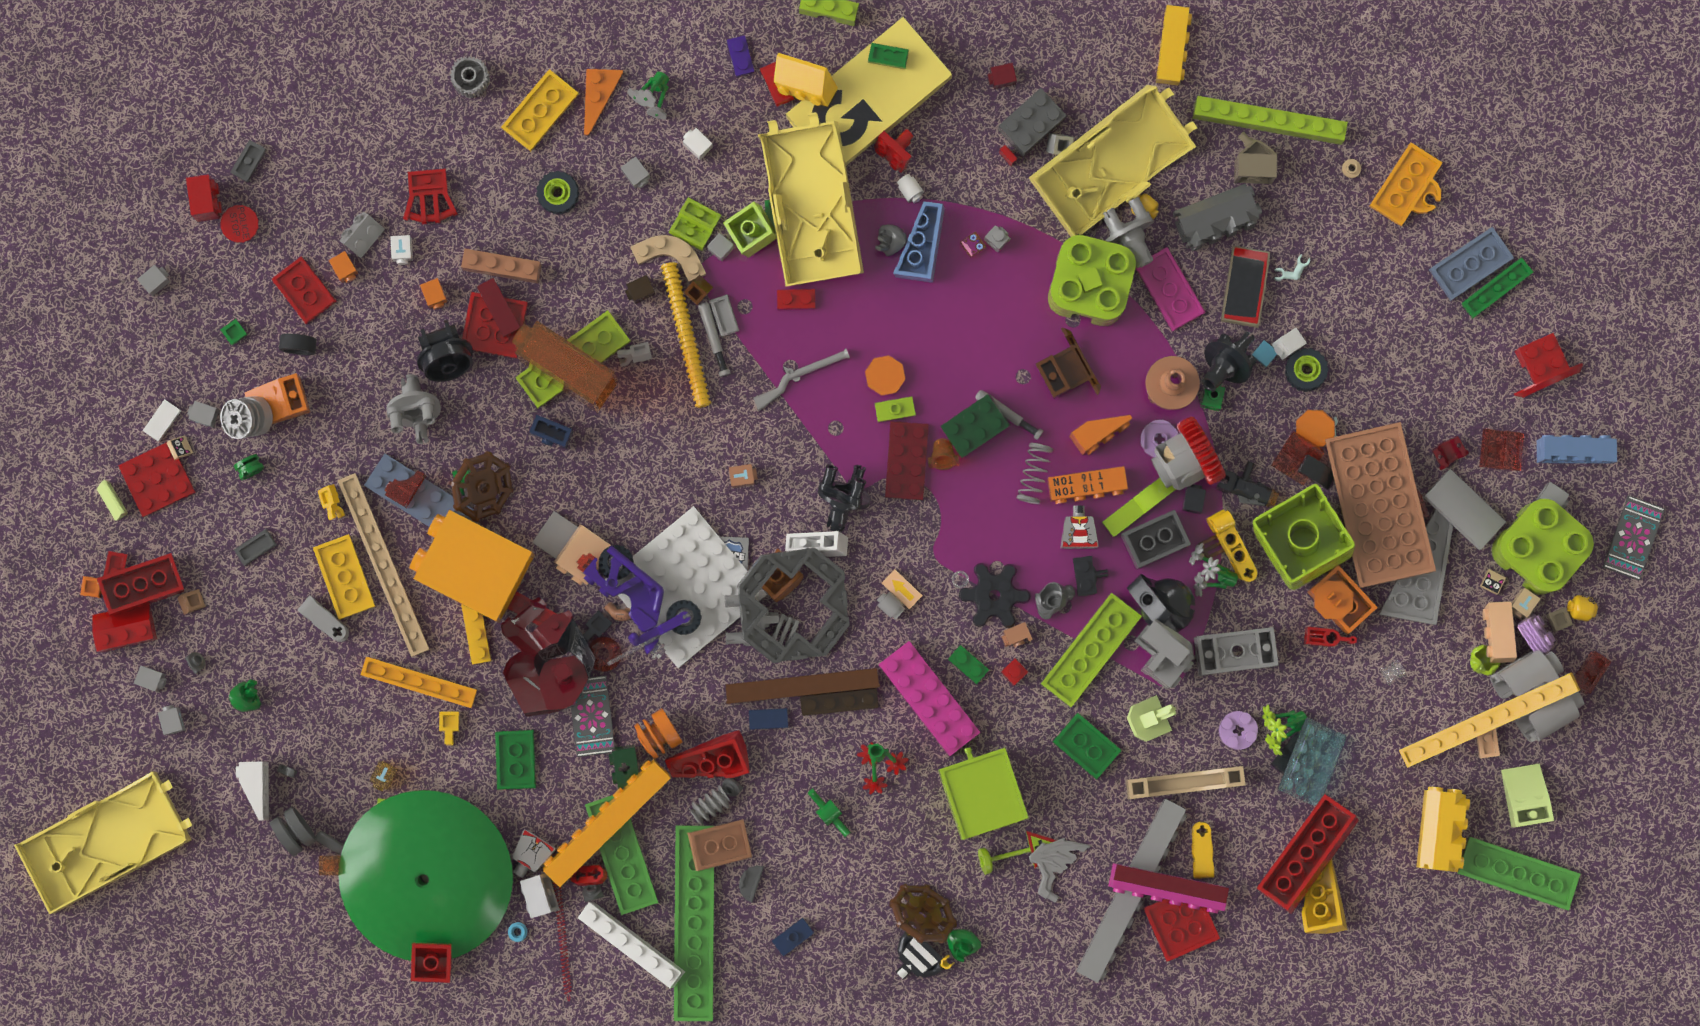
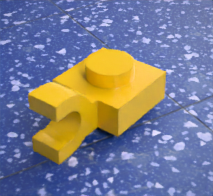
M328 485L318 490L322 507L328 510V519H335L336 514L338 518L344 517L343 509L337 506L340 500L335 485Z
M439 712V731L445 732L444 744L446 746H454L453 732H459L460 712Z

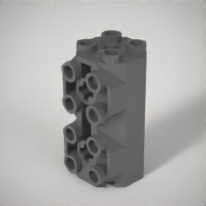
M1243 184L1174 211L1173 217H1178L1175 225L1182 242H1187L1186 248L1196 251L1202 248L1204 243L1209 242V245L1220 241L1222 235L1226 234V237L1229 238L1238 234L1237 232L1240 229L1244 228V231L1254 228L1262 211L1260 205L1254 201L1253 196H1255L1252 186Z

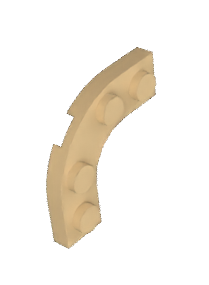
M668 235L654 236L630 247L638 265L664 255L678 261L689 283L694 281L699 274L702 277L706 275L693 248L677 237Z

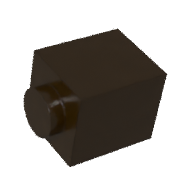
M647 275L626 284L628 289L625 290L629 301L633 300L635 304L656 295Z

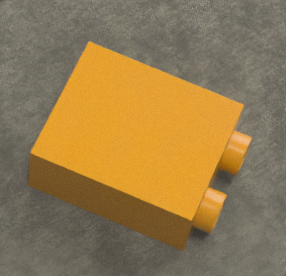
M451 510L448 511L446 517L437 514L427 533L434 537L428 551L419 548L411 561L409 568L416 571L413 579L500 623L535 554Z

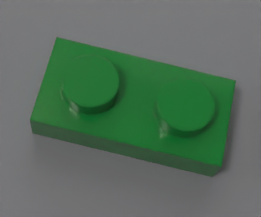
M961 645L947 659L976 685L989 671L987 667Z

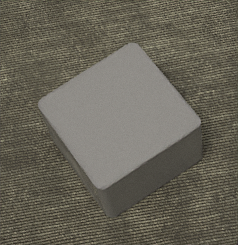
M718 233L707 248L715 257L723 261L734 249V245L721 233Z

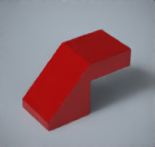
M776 62L760 68V72L775 105L778 107L794 100L792 95L788 94V96H785L778 91L774 83Z

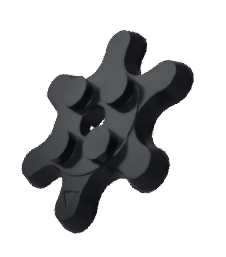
M978 563L974 567V573L978 578L977 585L973 588L965 587L959 591V598L962 601H971L977 606V612L973 616V624L977 627H982L986 624L988 618L996 616L1001 620L1004 627H1013L1016 620L1011 612L1012 606L1016 603H1027L1031 597L1030 592L1026 589H1016L1013 586L1012 579L1017 573V569L1013 564L1005 565L1001 573L994 575L989 572L988 567L984 563ZM998 590L1000 592L999 600L992 601L989 598L990 591Z

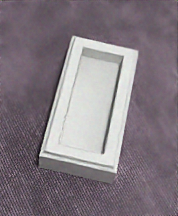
M164 399L143 431L160 442L181 410Z

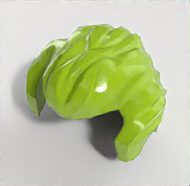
M1480 645L1471 652V668L1478 674L1492 675L1501 663H1490V657H1487L1486 654L1487 646Z

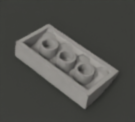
M1451 469L1424 496L1479 551L1506 523L1499 514Z

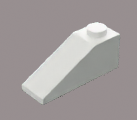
M839 531L787 534L785 551L814 547L826 557L847 556L848 537Z

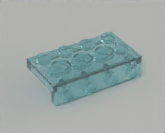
M1306 718L1278 790L1307 804L1316 806L1325 794L1344 746L1346 735Z

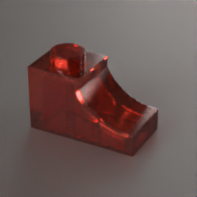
M418 470L409 479L389 481L384 490L386 491L385 496L407 509L426 475Z

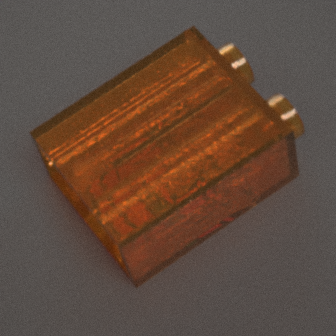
M536 321L532 328L523 324L512 341L517 349L515 354L522 364L597 414L619 383L614 371L539 321Z

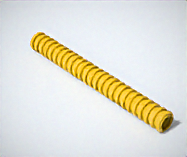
M669 262L661 266V270H663L662 275L665 276L663 278L666 281L665 287H668L666 291L669 293L668 298L671 299L669 303L672 304V315L675 316L673 319L676 321L675 327L678 328L676 332L679 333V344H682L680 348L683 350L682 355L685 356L683 360L686 361L685 367L688 368L686 372L689 373V384L692 385L690 388L693 390L692 396L695 397L693 401L696 402L695 407L702 408L711 404L709 400L710 395H707L709 391L706 389L707 383L704 382L706 379L703 377V366H700L702 362L699 360L700 355L697 354L699 350L696 349L697 343L694 342L696 338L693 337V326H690L692 322L689 320L690 314L687 313L689 310L686 308V298L683 297L684 291H682L683 286L680 285L682 283L679 280L680 274L677 273L679 272V269L676 268L678 265L675 262Z

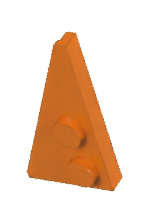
M586 69L584 136H588L593 130L600 114H602L618 81L622 77L623 70Z

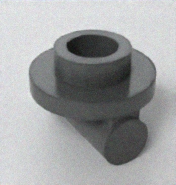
M192 652L185 657L194 674H197L205 667V659L201 654Z
M726 778L722 783L724 792L733 797L737 796L744 788L734 778Z
M587 885L582 891L585 902L604 897L600 885Z

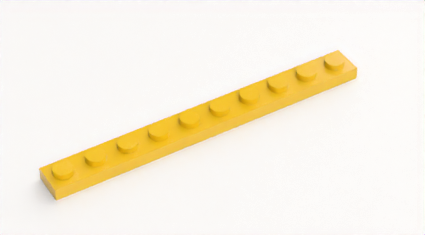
M1571 672L1402 748L1399 752L1408 768L1580 691V688Z

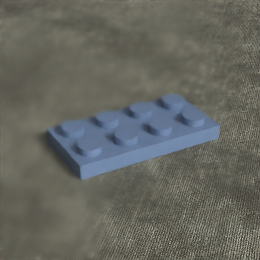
M1491 227L1430 268L1429 271L1451 301L1511 261L1514 257L1495 229Z

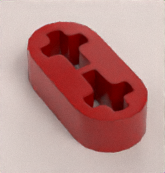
M599 865L581 866L570 877V880L578 886L598 885L607 879V871ZM598 871L601 873V875H598L597 878L591 876L597 874ZM580 873L583 874V875H586V876L580 877L579 880L576 878V876H579Z

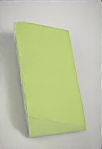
M107 480L102 481L97 487V491L113 518L117 521L126 516L128 512L111 483Z

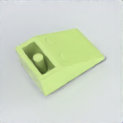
M1540 764L1501 770L1511 827L1554 821L1551 801Z

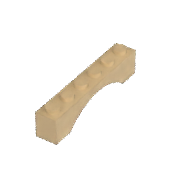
M1243 766L1126 780L1128 799L1245 785Z

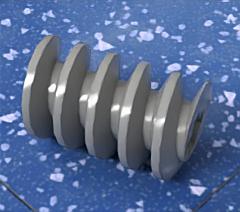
M718 785V793L712 789V797L705 794V801L698 798L699 805L692 802L693 809L689 808L701 826L703 825V818L706 821L710 820L709 814L716 817L715 810L722 813V805L727 809L729 808L728 802L730 800L720 785Z

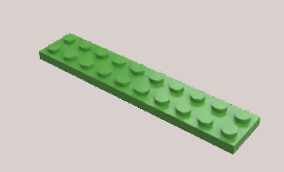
M676 826L674 963L683 969L685 973L674 987V1021H713L714 867L696 871L688 833L713 826Z

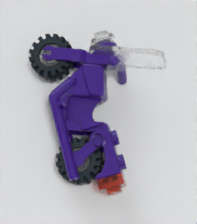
M611 545L604 549L599 557V568L601 573L608 578L607 581L599 575L596 569L597 558L591 553H588L587 556L583 554L576 562L579 564L576 569L585 575L583 579L590 585L594 583L600 587L598 591L608 598L610 595L613 598L619 594L627 595L631 600L629 617L641 632H646L639 637L636 633L629 635L628 640L635 647L607 662L608 666L643 647L646 654H650L653 660L655 657L659 659L666 651L664 649L666 644L659 642L662 634L672 630L679 635H687L693 633L699 627L702 619L701 611L696 604L687 600L673 603L667 611L666 622L657 626L664 589L634 564L632 554L624 546ZM630 573L635 576L634 578L617 586V580H621L627 577Z

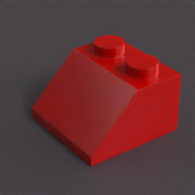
M412 943L411 981L450 983L452 945Z

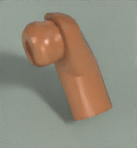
M612 602L604 607L616 621H627L630 619V608L617 609Z

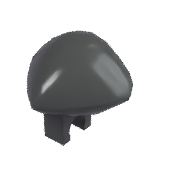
M882 225L878 229L880 245H876L875 249L883 251L887 257L894 255L905 246L907 242L906 233L896 225Z

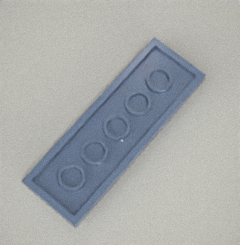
M385 453L364 484L365 487L430 527L437 514L446 517L449 510L472 521L470 517L460 511H455L452 495Z

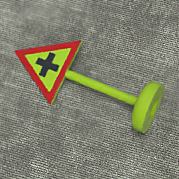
M1026 831L1028 848L993 857L990 856L986 848L978 849V857L982 871L985 875L990 874L993 871V861L1028 852L1032 854L1042 843L1049 844L1056 840Z

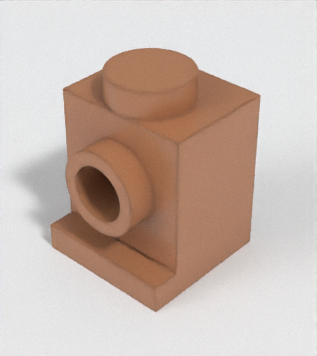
M1025 622L1003 631L1004 635L1001 636L1005 647L1013 644L1015 648L1024 644V639H1027L1028 642L1033 640Z

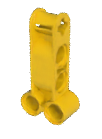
M1223 509L1206 518L1208 526L1216 534L1234 571L1238 574V578L1247 582L1255 580L1257 569L1235 528L1236 524L1231 513ZM1231 533L1233 541L1227 544L1226 536ZM1240 550L1242 557L1236 561L1234 554ZM1245 569L1250 570V572H1248L1249 576L1244 575V573H1246Z

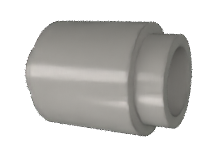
M883 592L877 599L879 602L877 606L895 620L905 610V607L902 606L903 603L891 592L887 594Z

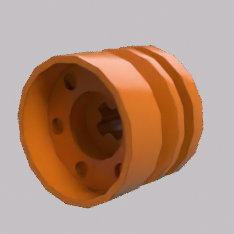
M662 708L651 714L654 722L652 725L646 719L642 720L646 726L644 730L639 723L634 725L638 739L646 752L653 756L654 759L659 757L655 749L659 748L662 754L666 753L663 744L667 743L673 749L683 743Z

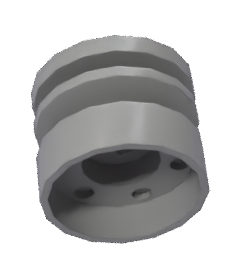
M259 396L229 400L223 405L220 415L223 430L234 439L263 435L270 429L273 420L270 405Z

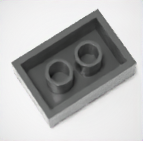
M1040 88L998 126V131L1024 157L1046 138L1049 133L1056 129L1066 119L1067 115Z
M1175 510L1121 534L1136 570L1191 545Z

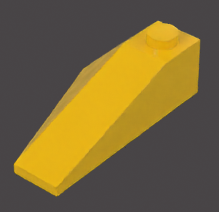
M1332 859L1305 895L1304 907H1302L1305 933L1330 934L1347 930L1344 908Z

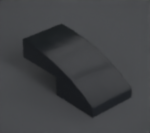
M1310 455L1305 456L1297 471L1326 490L1329 489L1334 479L1332 469Z
M1296 732L1281 750L1283 755L1278 754L1271 762V765L1286 776L1312 744Z

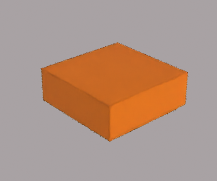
M83 576L81 596L101 597L97 578Z

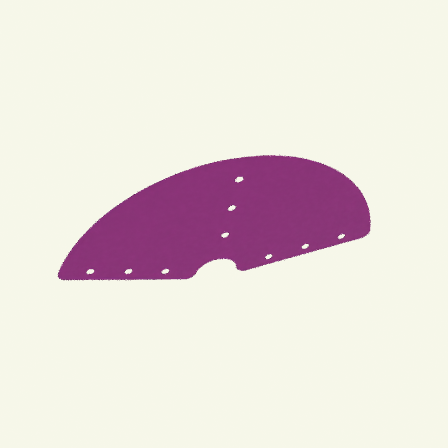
M877 198L852 201L864 271L862 274L786 286L777 239L749 258L741 254L735 242H733L734 249L723 261L712 255L702 263L706 273L703 278L713 286L712 290L707 294L708 298L712 300L728 295L740 330L735 332V334L776 388H778L782 377L786 374L783 371V364L787 360H794L799 369L840 353L845 348L847 349L850 358H845L802 375L798 382L793 381V379L790 380L784 393L781 394L833 465L838 467L839 473L846 482L851 480L854 465H862V468H866L863 477L866 480L864 488L886 478L890 421L929 424L924 485L936 498L941 512V526L933 546V552L936 560L942 566L977 584L978 578L974 573V567L978 563H984L988 570L994 561H1000L1004 566L1013 564L1017 569V573L1012 579L1013 586L1016 589H1026L1031 595L1027 603H1016L1014 606L1076 639L1110 593H1113L1142 616L1140 605L1127 589L1140 574L1154 580L1171 578L1182 581L1190 588L1195 597V606L1190 605V608L1195 610V613L1189 625L1177 633L1192 644L1193 654L1195 655L1194 638L1203 636L1217 587H1206V589H1202V596H1196V589L1193 588L1194 584H1196L1194 577L1197 576L1198 572H1202L1205 569L1203 563L1207 562L1196 560L1192 566L1189 563V559L1192 557L1191 553L1195 551L1198 543L1216 535L1208 526L1206 518L1223 510L1222 491L1216 489V486L1221 481L1210 485L1203 478L1194 483L1206 490L1201 514L1181 511L1185 488L1173 491L1114 538L1102 524L1105 519L1160 478L1151 461L1153 457L1144 452L1140 443L1143 429L1152 421H1168L1178 431V423L1191 416L1195 417L1215 450L1204 411L1200 407L1201 404L1197 395L1189 405L1178 410L1161 408L1155 403H1151V400L1148 399L1145 381L1149 369L1159 359L1177 355L1159 328L1130 295L1122 315L1114 324L1109 326L1094 325L1091 323L1092 318L1079 315L1081 319L1080 324L1074 328L1069 327L1065 321L1066 317L1056 314L1048 303V293L1053 280L1057 257L1063 245L1062 242L1029 225L994 212L963 204L930 199H921L916 203H909L906 198ZM924 201L940 203L945 208L933 283L896 278L893 272L898 265L905 246L894 255L888 257L883 251L875 249L876 245H880L878 229L882 225L891 224L902 228L908 239ZM994 226L1005 229L1008 233L1007 236L1011 238L998 253L984 241L985 236ZM971 235H975L976 240L979 239V242L975 245L978 252L971 256L961 242L968 237L971 242H975L976 240L970 239ZM977 244H982L983 248L977 249ZM815 289V309L777 310V290ZM743 299L749 300L753 305L752 311L748 314H742L738 311V303ZM1061 328H1066L1072 332L1091 370L1101 385L1099 395L1095 393L1090 382L1087 381L1056 399L1053 398L1036 363L1070 347ZM889 355L903 364L905 381L897 393L881 396L868 387L865 371L874 358ZM1021 369L1029 371L1031 379L1027 384H1020L1016 380V373ZM1170 377L1172 383L1179 384L1178 378L1173 379ZM980 390H983L1023 417V420L1037 429H1042L1043 433L1036 440L1033 434L1009 421L1010 427L964 458H961L940 426L977 402L975 396ZM906 397L913 398L916 416L878 422L875 403ZM1131 415L1132 417L1129 422L1131 425L1121 433L1116 431L1114 433L1115 436L1105 444L1103 442L1099 443L1098 449L1090 455L1087 452L1082 455L1069 437L1074 430L1087 421ZM832 421H839L843 424V432L838 436L830 434L828 426ZM1158 434L1154 440L1161 444V442L1165 441V438ZM1030 443H1038L1053 448L1052 453L1029 451L1038 457L1050 461H1027L1033 466L1048 471H1025V473L1045 480V482L1022 481L1031 487L1043 491L1042 493L1020 491L1026 496L1039 499L1041 501L1040 504H1032L1016 498L1017 495H1020L1018 490L1031 489L1020 482L1022 479H1033L1025 475L1023 470L1036 469L1025 462L1027 459H1038L1027 452L1032 449L1029 447ZM1125 467L1128 489L1123 491V495L1112 496V493L1105 494V497L1094 499L1093 496H1087L1086 500L1077 502L1074 499H1067V503L1056 504L1055 501H1050L1048 477ZM1073 506H1085V516H1092L1094 518L1098 540L1097 549H1060L1064 521L1066 517H1073ZM1175 510L1191 545L1136 570L1121 534ZM1216 538L1204 546L1207 548L1219 542V540ZM1220 545L1208 551V554L1210 555L1222 549V546ZM1222 553L1213 557V561L1219 559L1218 564H1220ZM1092 556L1093 566L1096 571L1107 569L1108 573L1102 574H1108V577L1097 578V594L1078 597L1073 558ZM1215 574V576H1216L1215 579H1212V578L1210 577L1209 580L1206 581V582H1207V583H1217V582H1218V574ZM1056 582L1063 586L1071 585L1075 590V596L1070 600L1072 604L1071 610L1065 614L1057 612L1048 620L1042 619L1038 614L1035 594H1040V591L1048 583ZM998 590L990 591L991 593L1000 597V592ZM1143 616L1126 637L1131 635L1138 637L1147 626ZM1123 640L1110 659L1163 687L1152 677L1140 671L1152 655L1141 646H1138L1134 651L1127 650ZM1186 672L1181 673L1180 677L1182 679L1185 676Z

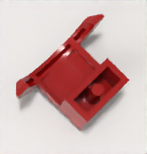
M1554 333L1544 336L1515 350L1522 368L1526 367L1533 385L1514 393V395L1524 398L1556 382L1580 373L1584 364L1581 363L1570 368Z

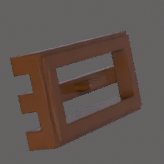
M1214 535L1198 543V545H1200L1201 543H1204L1205 545L1216 539L1217 536ZM1233 535L1227 537L1226 542L1233 539ZM1220 542L1207 548L1204 545L1202 547L1204 549L1202 553L1207 558H1213L1225 552L1222 548L1210 555L1208 554V551L1220 546Z

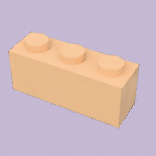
M1489 602L1485 609H1483V620H1486L1487 627L1484 629L1485 639H1488L1489 644L1486 647L1487 657H1490V663H1512L1517 658L1512 603Z

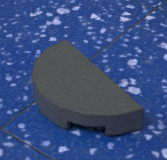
M756 865L749 867L740 877V892L745 900L753 903L764 866Z

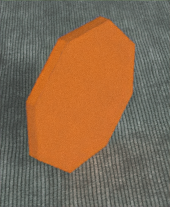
M889 355L874 358L865 371L868 387L881 396L897 393L905 381L903 364Z
M1307 410L1296 420V435L1307 446L1323 447L1326 445L1325 439L1335 437V421L1323 410Z
M1325 581L1314 591V608L1324 619L1341 620L1353 609V592L1343 581Z

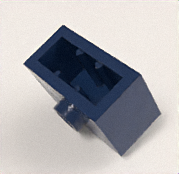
M536 415L529 431L532 436L542 439L541 443L550 447L555 444L564 449H567L574 432L571 428Z

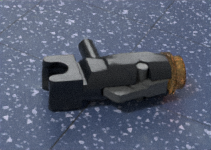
M1247 461L1242 477L1224 469L1226 473L1225 478L1228 483H1218L1216 486L1217 490L1237 495L1240 503L1266 507L1275 506L1279 493L1261 482L1251 481L1250 475L1254 467L1253 462Z

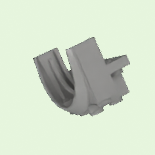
M1156 619L1150 626L1147 625L1134 641L1152 655L1140 671L1152 677L1165 689L1176 687L1182 679L1180 677L1181 673L1188 672L1194 664L1192 662L1194 658L1192 644Z

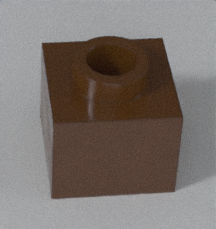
M699 274L683 293L698 305L712 290L713 286Z

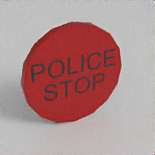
M235 205L228 208L221 218L223 234L229 240L236 243H244L251 240L259 228V220L256 213L244 205Z

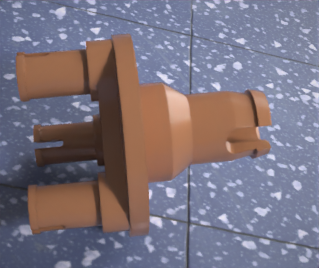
M1168 356L1159 359L1151 366L1146 376L1145 385L1148 399L1151 400V403H1155L1167 410H1178L1186 407L1195 399L1199 391L1200 380L1197 370L1189 361L1181 357ZM1170 377L1173 379L1178 378L1179 384L1172 383Z

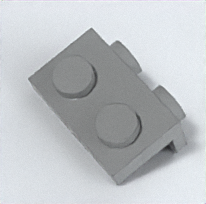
M362 212V214H358L354 218L352 226L343 231L341 234L342 238L339 241L358 257L362 258L385 228L370 215Z

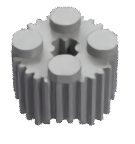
M470 56L469 58L460 57L461 60L457 59V63L454 62L455 65L452 66V74H450L455 90L466 98H475L476 95L483 94V91H486L485 88H488L490 84V75L484 62L481 59L471 58ZM471 74L472 76L474 74L473 79L467 80V75Z

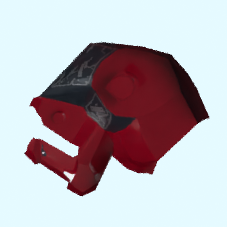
M540 597L530 601V605L513 619L508 617L501 623L503 636L521 651L508 660L503 674L526 717L556 713L573 707L584 691L596 659L569 610L560 614H553L533 632L526 630V626L544 611L547 606ZM567 652H571V653L574 655V656H568V657H562V658L552 659V658H555V657H558V656L565 655ZM523 677H526L529 680H531L537 687L540 688V690L534 687L528 681H526Z

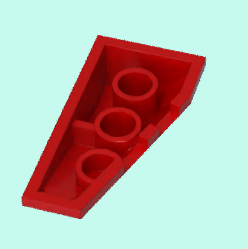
M740 730L721 735L665 759L672 777L695 778V776H707V778H734L750 772L747 747Z

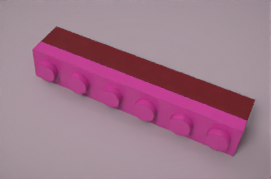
M1115 863L1112 866L1108 885L1114 888L1113 892L1125 894V890L1131 891L1132 896L1143 898L1144 894L1150 895L1151 900L1162 902L1163 898L1169 899L1170 904L1181 906V902L1188 903L1189 908L1198 910L1200 906L1207 907L1208 912L1217 914L1219 910L1225 911L1229 888Z

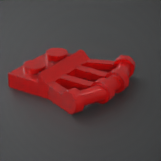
M446 169L407 172L409 199L403 220L408 221L410 219L423 225L427 224V222L441 223L442 220L452 215L454 217L458 215L448 195ZM438 195H443L449 206V209L441 213ZM425 196H433L434 214H426ZM415 197H420L421 215L411 212Z

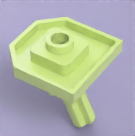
M1157 695L1131 706L1127 720L1134 736L1147 742L1172 731L1167 718L1176 714V707L1170 704L1162 708Z

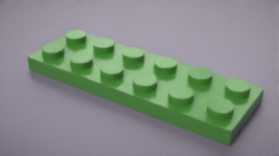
M613 795L585 804L588 816H596L600 812L599 808L606 801L609 803L614 798ZM630 818L599 848L621 915L659 903Z
M1468 837L1462 855L1464 857L1463 869H1458L1457 874L1569 911L1580 873Z

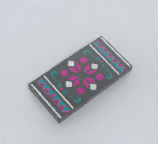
M1627 496L1602 568L1639 581L1665 508L1632 496Z
M590 677L583 693L575 705L571 707L577 757L612 753L611 748H615L607 677Z

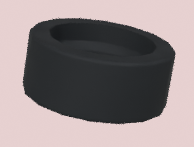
M281 334L279 350L296 355H314L317 340L307 335Z

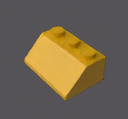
M778 53L774 83L778 91L785 96L789 94L801 101L808 100L814 105L828 107L838 89L828 69Z

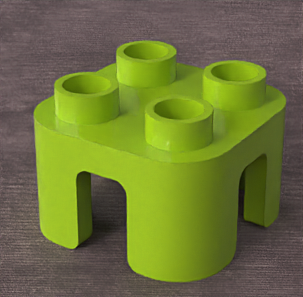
M1075 235L1068 238L1063 243L1057 257L1056 268L1048 293L1050 308L1056 314L1071 318L1072 314L1092 318L1091 323L1094 325L1109 326L1114 324L1122 315L1127 304L1136 268L1134 254L1123 245L1084 235ZM1096 267L1103 286L1084 293L1077 275Z
M1539 499L1525 505L1516 514L1518 518L1514 523L1497 536L1492 545V556L1504 570L1511 568L1525 579L1522 583L1523 587L1533 594L1544 595L1559 590L1567 583L1592 553L1594 541L1589 530L1559 504L1550 499Z

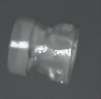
M1398 659L1391 662V666L1380 668L1381 674L1388 685L1393 684L1398 678L1402 679L1407 676Z

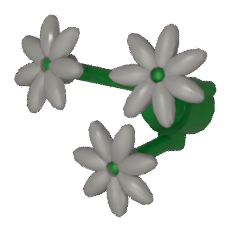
M1204 543L1196 545L1195 551L1191 553L1192 557L1189 559V563L1192 566L1196 560H1204L1207 563H1203L1205 569L1202 572H1198L1197 576L1194 577L1196 583L1193 586L1196 589L1195 595L1202 596V589H1206V587H1220L1226 589L1227 586L1234 587L1238 580V574L1218 564L1219 559L1213 561L1212 557H1205L1202 553ZM1215 574H1218V581H1220V583L1206 582L1209 580L1210 577L1212 579H1215Z

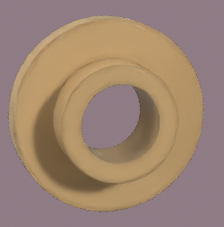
M1348 159L1342 165V172L1348 178H1355L1361 172V165L1355 159ZM1353 165L1355 171H1350L1348 167Z

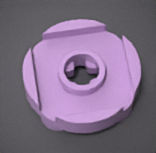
M1152 421L1146 425L1141 433V446L1144 452L1153 458L1156 457L1154 452L1156 446L1160 445L1154 440L1158 434H1161L1165 441L1178 435L1176 428L1168 421Z
M1242 711L1231 712L1220 723V739L1229 748L1235 750L1248 748L1257 738L1258 727L1256 721L1248 713ZM1236 725L1244 727L1241 736L1233 733Z

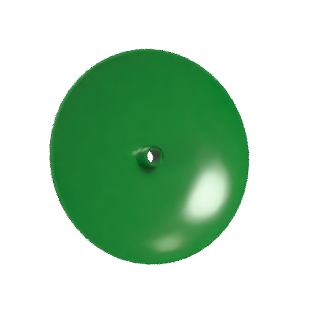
M417 790L391 796L373 806L359 819L349 833L340 857L339 888L350 919L372 944L404 960L411 961L412 943L451 944L452 959L470 952L483 943L497 928L507 910L512 893L513 870L507 845L495 824L470 802L440 791ZM420 875H427L429 882L421 881Z

